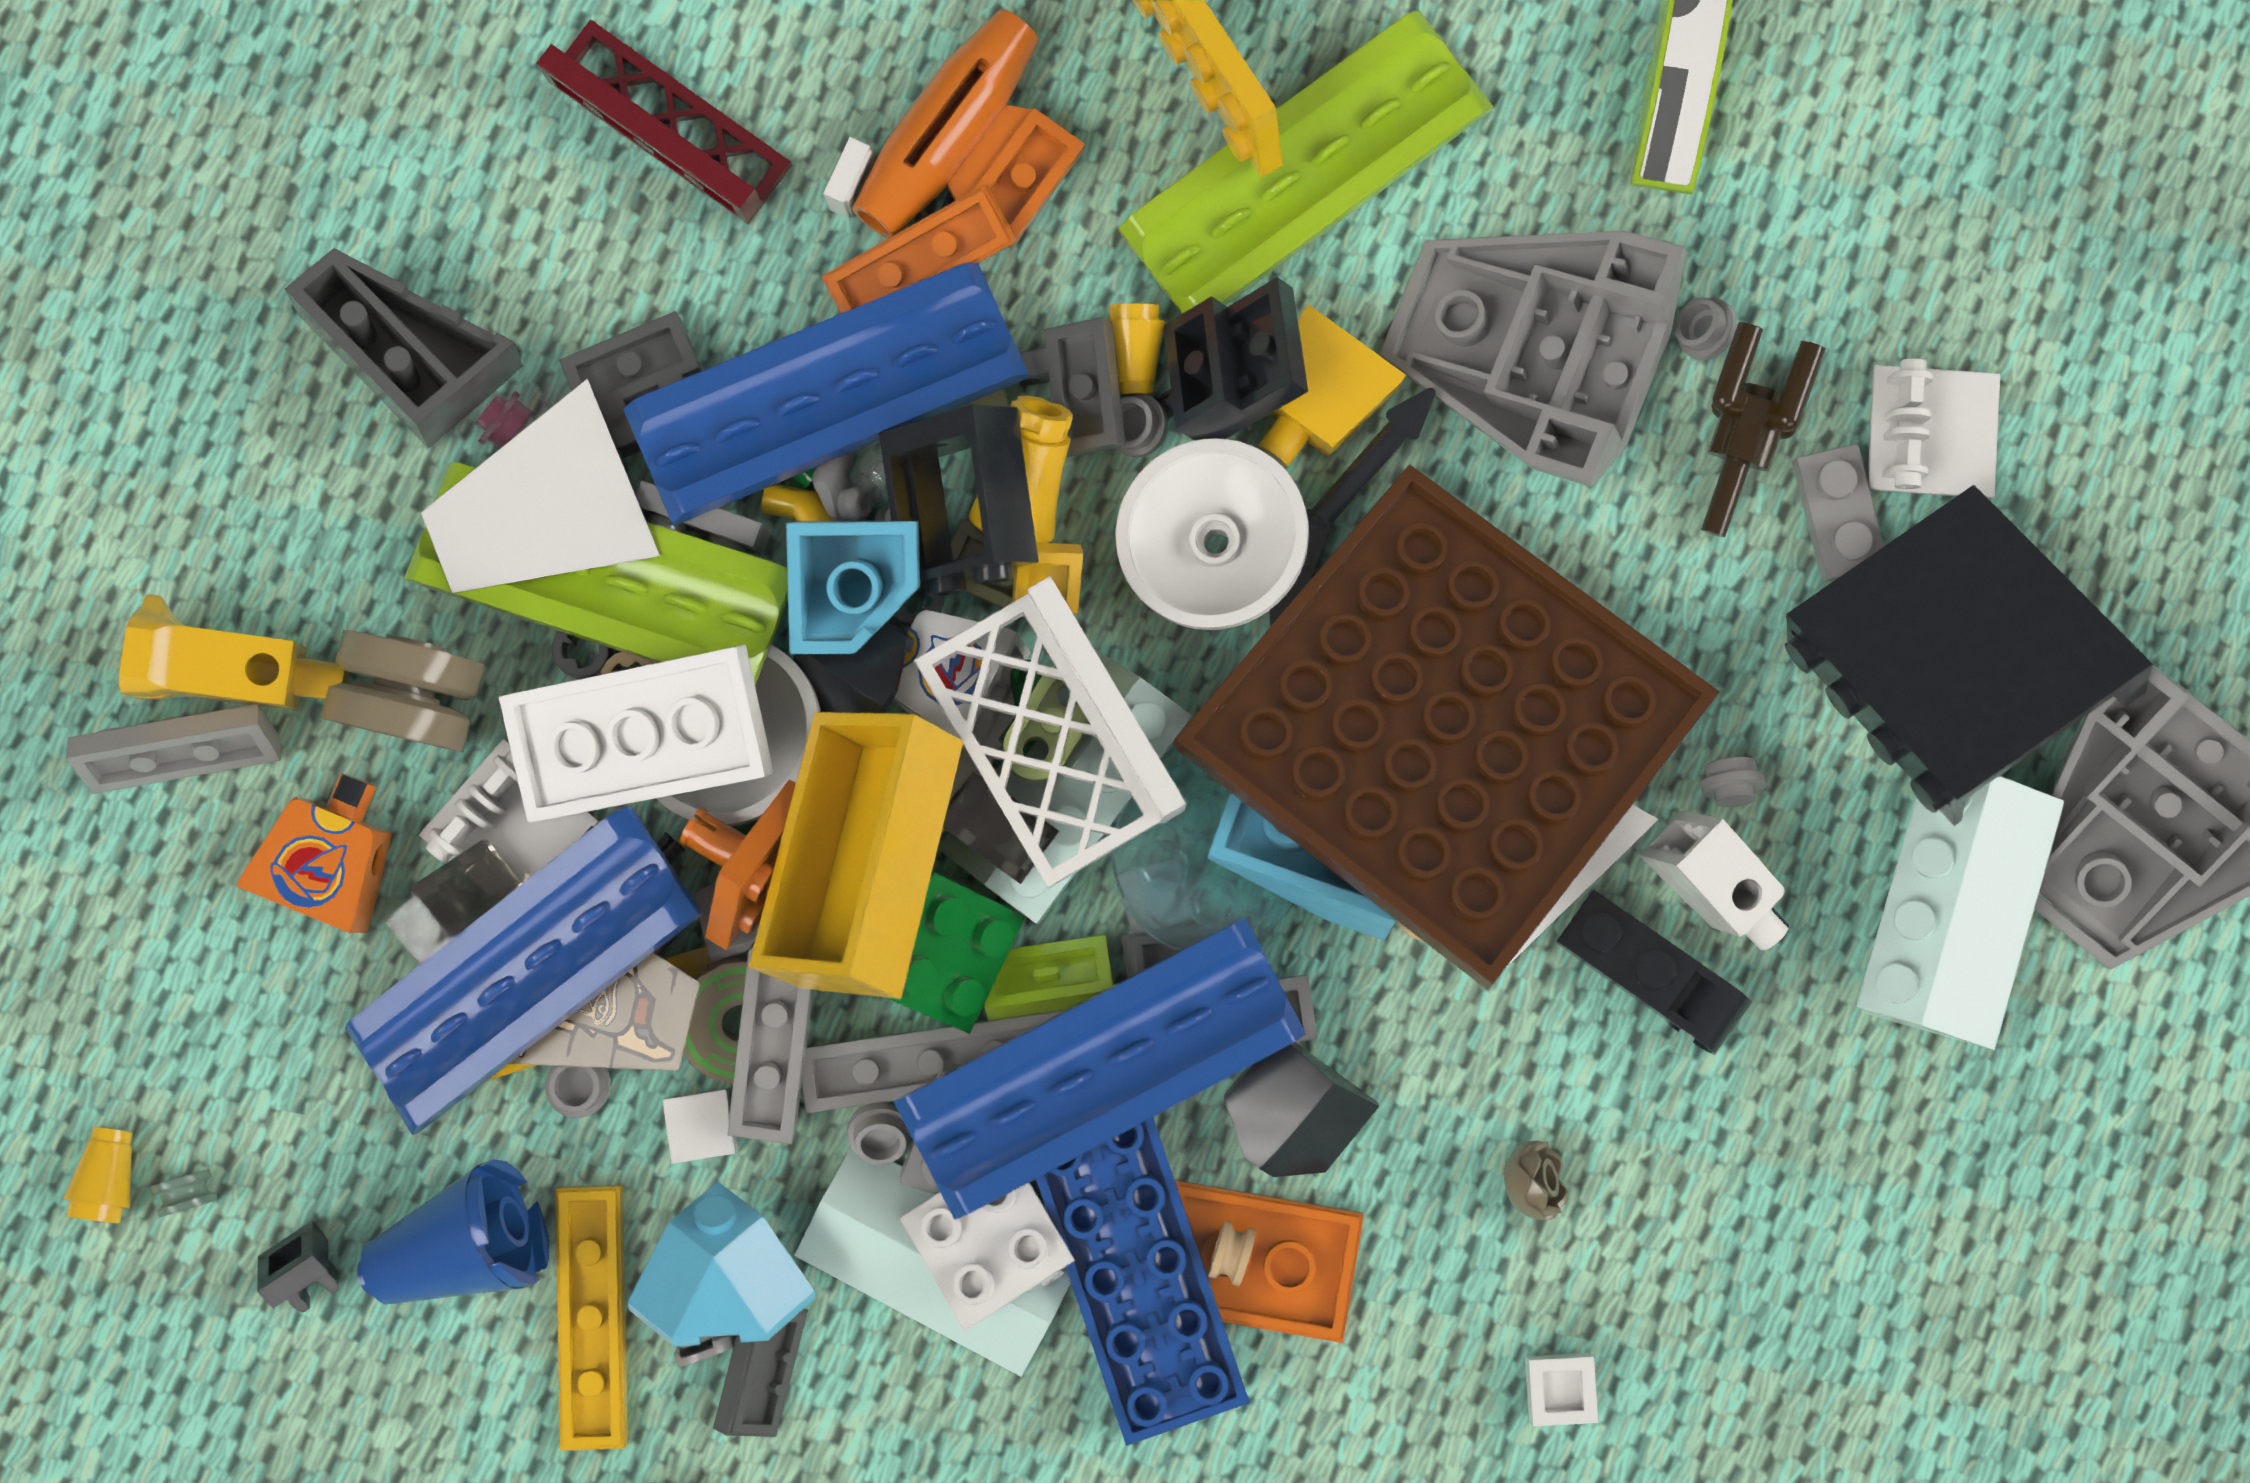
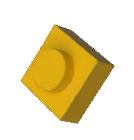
M1036 543L1039 562L1018 567L1014 570L1012 603L1027 595V589L1051 576L1071 612L1078 614L1083 564L1081 544Z

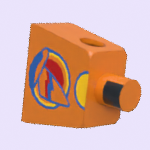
M341 772L326 806L310 799L294 797L288 802L240 876L236 887L345 932L367 933L371 924L392 837L391 832L363 821L377 786Z

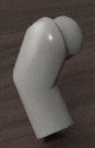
M857 450L817 466L813 474V485L828 516L835 521H863L871 512L872 501L870 495L865 494L863 488L854 487L848 476Z

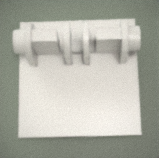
M1923 359L1901 360L1900 367L1874 365L1867 476L1870 490L1958 496L1972 485H1975L1988 499L1995 498L2000 374L1927 369V361Z
M503 739L422 830L419 836L428 843L425 848L435 858L443 863L449 861L495 903H499L523 884L525 871L534 875L576 842L591 826L595 827L599 821L589 812H583L528 823L510 744Z
M1030 1182L955 1220L940 1192L900 1217L901 1222L963 1331L970 1329L1038 1284L1046 1286L1054 1282L1064 1274L1063 1268L1075 1261Z

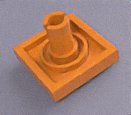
M790 779L747 836L710 815L707 810L699 808L694 814V818L697 821L691 818L680 837L679 844L691 848L722 867L717 877L705 938L725 950L729 949L741 931L750 935L760 924L766 901L765 898L767 897L796 785Z

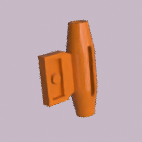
M998 10L945 60L886 139L852 206V210L858 218L872 230L886 238H890L899 233L946 187H948L956 201L977 188L988 185L1018 241L1084 151L1085 143L1036 108L1028 109L1007 105L1039 42L1037 34L1024 20L1010 11ZM1015 244L1009 246L1008 248L1012 250Z

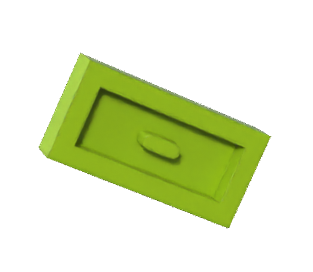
M1106 935L1011 948L984 1003L988 1021L1067 1010L1113 986Z

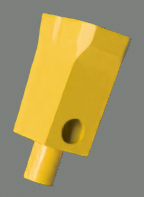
M146 594L141 607L132 614L126 626L119 670V689L122 694L141 700L193 697L249 705L259 703L260 706L298 710L300 696L325 699L329 686L338 683H349V672L344 671L336 662L307 659V648L295 641L185 626L175 618L160 595Z

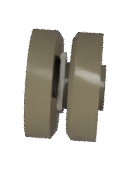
M343 630L335 662L346 672L371 678L374 681L373 683L355 680L354 685L338 683L329 686L320 718L463 753L471 721L460 711L440 706L441 701L435 699V695L466 701L478 697L485 665L446 653V648L391 634H387L385 638L352 630Z

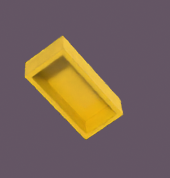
M814 712L749 968L801 989L901 999L964 741L915 714Z

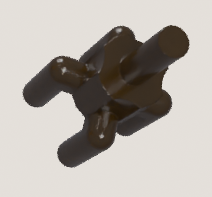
M1738 322L1712 397V412L1719 420L1707 452L1725 461L1701 531L1718 537H1726L1749 468L1765 472L1769 471L1780 439H1788L1796 432L1823 359L1825 347L1808 341L1800 342L1781 394L1778 391L1761 385L1745 383L1763 329L1749 323Z

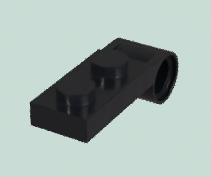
M1594 889L1556 941L1559 946L1664 1018L1673 1029L1678 1032L1682 1029L1695 1038L1693 1043L1712 1055L1717 1053L1752 1003L1745 994Z

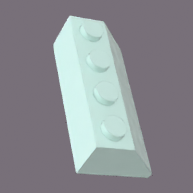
M1094 649L1159 759L1162 760L1174 744V739L1189 723L1192 715L1140 676ZM1064 687L1057 693V699L1061 705L1067 707L1070 692L1067 687ZM1084 734L1064 767L1098 775L1104 749L1097 737ZM1037 740L1025 757L1042 761L1048 755V749L1044 743ZM1109 760L1105 777L1122 781L1111 760ZM1004 761L995 770L998 778H1000ZM1010 772L1006 791L1013 802L1040 809L1047 781L1029 783L1018 779ZM1057 775L1048 811L1086 820L1095 784ZM986 783L938 846L941 852L1036 924L1042 921L1077 874V872L1048 889ZM1103 786L1094 823L1112 827L1133 799L1131 794ZM1020 813L1033 835L1038 817ZM1050 820L1045 821L1039 847L1052 869L1077 855L1083 829ZM1091 831L1087 848L1101 841L1105 835Z
M1998 776L1965 799L1962 821L1954 826L1940 810L1936 813L1930 812L1916 797L1856 1007L1872 1016L1995 1050L2064 807V801Z

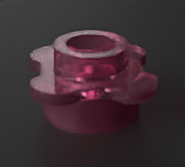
M515 391L509 400H506L498 393L475 423L485 431L478 440L479 443L484 445L489 441L498 449H501L515 437L533 412L518 401L521 394Z

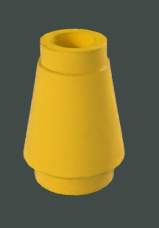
M1142 303L1109 305V321L1112 322L1120 395L1153 394V382H1155L1166 322L1165 320H1159V305Z
M101 1127L92 1128L91 1137L86 1143L63 1197V1200L69 1201L66 1217L120 1224L123 1208L130 1209L132 1132Z

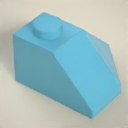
M800 521L786 523L789 654L857 653L920 587L919 521Z
M717 1181L668 1222L627 1303L629 1310L673 1347L701 1345V1337L739 1335L740 1342L768 1341L815 1299V1291L764 1217Z

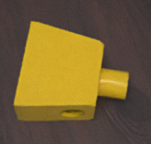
M1309 304L1303 310L1298 320L1308 392L1269 414L1276 421L1257 445L1259 450L1274 458L1283 468L1290 466L1306 443L1312 445L1325 456L1330 457L1396 394L1406 374Z

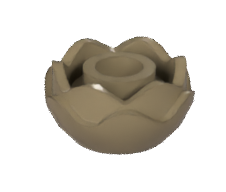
M1528 1140L1514 1149L1505 1163L1504 1181L1506 1191L1512 1205L1524 1215L1536 1220H1550L1555 1218L1558 1213H1562L1561 1207L1566 1203L1569 1195L1566 1186L1560 1180L1563 1162L1560 1155L1548 1149V1142Z

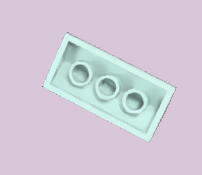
M850 1148L824 1194L794 1256L1022 1377L1071 1283L1066 1267L1063 1268L1064 1274L1054 1282L1046 1286L1038 1284L970 1329L963 1331L900 1220V1217L936 1194L900 1183V1173L903 1165L896 1161L885 1165L869 1164L859 1158L856 1152Z

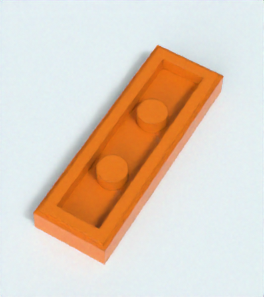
M983 185L824 274L821 278L842 314L958 265L980 263L1018 241L988 185Z

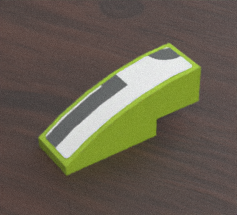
M1661 0L1653 57L1647 70L1630 185L1689 195L1693 194L1714 107L1733 0Z

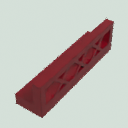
M591 19L565 53L553 44H550L536 63L551 85L748 225L792 167L790 160ZM595 41L615 54L618 77L600 79L579 64ZM625 62L640 73L626 75ZM655 82L665 90L668 112L651 115L630 100L628 86ZM674 97L690 107V109L676 111ZM699 118L707 119L715 125L718 148L700 150L680 136L678 122ZM724 132L740 144L726 146ZM754 153L770 164L771 168L756 188H754L730 171L728 157Z

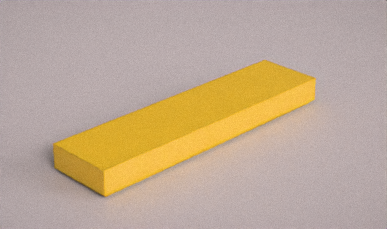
M623 1185L558 1187L555 1189L560 1451L624 1449L628 1446Z

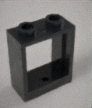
M971 404L879 433L891 521H919L920 586H927L928 596H946L967 591L966 581L975 579L976 585L1010 581L1014 579V568L1039 562L1017 407ZM971 448L986 552L953 560L939 457Z

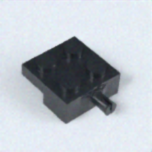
M1278 277L1228 307L1211 296L1164 325L1171 389L1154 398L1163 405L1168 420L1174 416L1175 429L1195 441L1214 438L1227 439L1308 392L1293 287Z

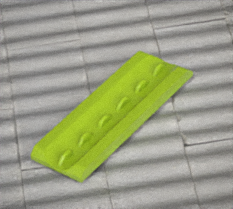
M1419 9L1411 11L1276 109L1283 162L1281 167L1261 178L1250 160L1247 159L1240 163L1227 144L1132 213L1119 226L1118 231L1181 314L1211 296L1227 305L1493 110V106L1469 74L1456 61Z
M450 462L435 501L476 468L458 462ZM648 522L646 523L660 554L658 557L456 593L451 591L426 527L419 539L404 577L408 582L655 663L746 645L755 686L788 600V573L786 567Z

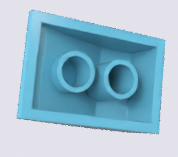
M1230 792L1207 857L1209 860L1324 920L1385 941L1396 922L1392 916Z

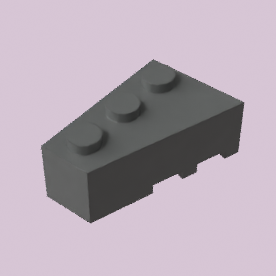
M335 248L285 288L288 297L303 321L427 448H430L523 366L516 344L511 339L499 333L494 335L463 319L457 311L443 304L440 307L409 291L405 284Z

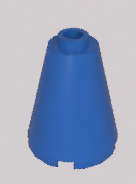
M492 1159L477 1165L364 1246L361 1252V1260L357 1266L358 1279L363 1290L380 1303L396 1304L522 1289L537 1283L540 1279L535 1277L536 1272L544 1270L548 1266L549 1235L538 1200L527 1210L521 1192L518 1189V1186L528 1183L521 1172L507 1161Z

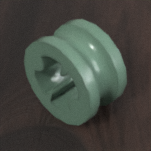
M210 1169L151 1186L152 1194H157L162 1198V1206L157 1210L159 1218L217 1201L216 1192H210L206 1186L207 1180L212 1177Z

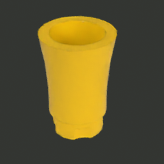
M1018 396L1016 401L1011 402L1010 407H1017L1036 543H1049L1055 537L1057 501L1063 467L1071 441L1067 434L1073 414L1063 405L1049 402L1041 397ZM977 495L968 518L976 528L983 531Z

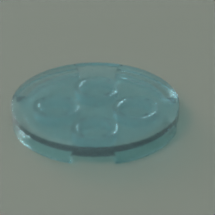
M1186 763L1167 769L1166 771L1186 802L1185 811L1163 824L1159 823L1112 851L1114 876L1122 896L1120 901L1131 918L1142 930L1152 938L1175 950L1180 951L1243 917L1248 921L1256 939H1260L1282 920L1292 902L1207 858L1230 791L1193 763ZM1133 797L1118 816L1114 828L1121 829L1143 816Z

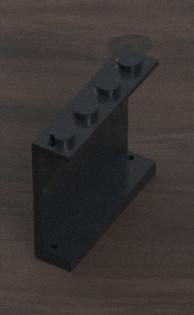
M1975 485L1963 491L1786 614L1788 642L1784 645L1795 665L1804 673L1814 671L1827 686L1825 688L1827 697L1835 709L1846 719L1854 716L1869 732L1867 734L1868 741L1881 760L1890 766L1897 763L1912 779L1910 786L1921 804L1932 813L1940 810L1954 826L1962 821L1965 799L2114 696L2126 707L2145 694L2153 663Z

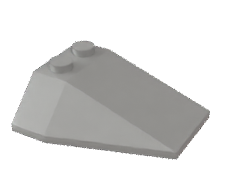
M1627 231L1425 240L1379 355L1406 374L1409 379L1424 390L1434 388L1436 391L1435 398L1530 468L1593 488L1625 450L1672 333L1686 249L1683 246Z
M2153 666L2145 694L2126 707L2113 696L2084 717L2050 792V796L2064 801V807L2039 892L2042 896L2038 895L2035 910L2110 970L2250 896V740L2184 687Z

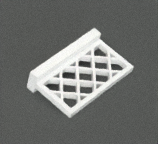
M1051 576L1027 589L1028 594L914 660L960 740L964 741V747L1048 889L1159 823L1163 824L1185 811L1186 802ZM1022 616H1025L1037 636L1031 662L994 653L1000 629ZM989 636L985 650L970 647ZM1043 648L1055 668L1039 664ZM957 654L983 660L973 695L946 689L934 667ZM991 663L1028 672L1019 707L982 698ZM1036 674L1064 681L1070 692L1064 718L1027 709ZM954 701L970 704L966 721ZM1076 703L1089 725L1072 721ZM979 707L1016 716L1007 752L978 744L972 732ZM1024 718L1061 728L1052 763L1015 754ZM1069 730L1096 736L1104 752L1098 775L1060 766ZM987 757L1004 761L1000 778H998ZM1109 760H1111L1122 781L1105 777ZM1012 763L1050 772L1040 809L1011 800L1006 791V785ZM1057 775L1095 784L1086 820L1048 811ZM1102 787L1130 793L1143 816L1121 829L1094 823ZM1020 813L1038 817L1033 835ZM1050 820L1083 829L1077 855L1052 869L1039 847L1045 821ZM1091 831L1108 835V837L1087 848Z

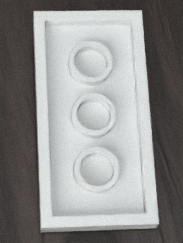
M746 645L499 696L528 823L747 781L774 774Z

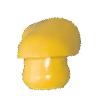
M779 484L764 488L761 504L762 514L796 519L797 522L835 521L828 516L817 491Z

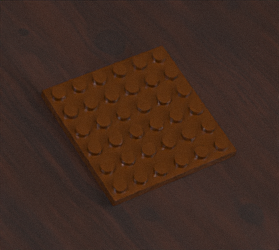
M1409 464L1174 739L1173 748L1488 991L1720 691Z

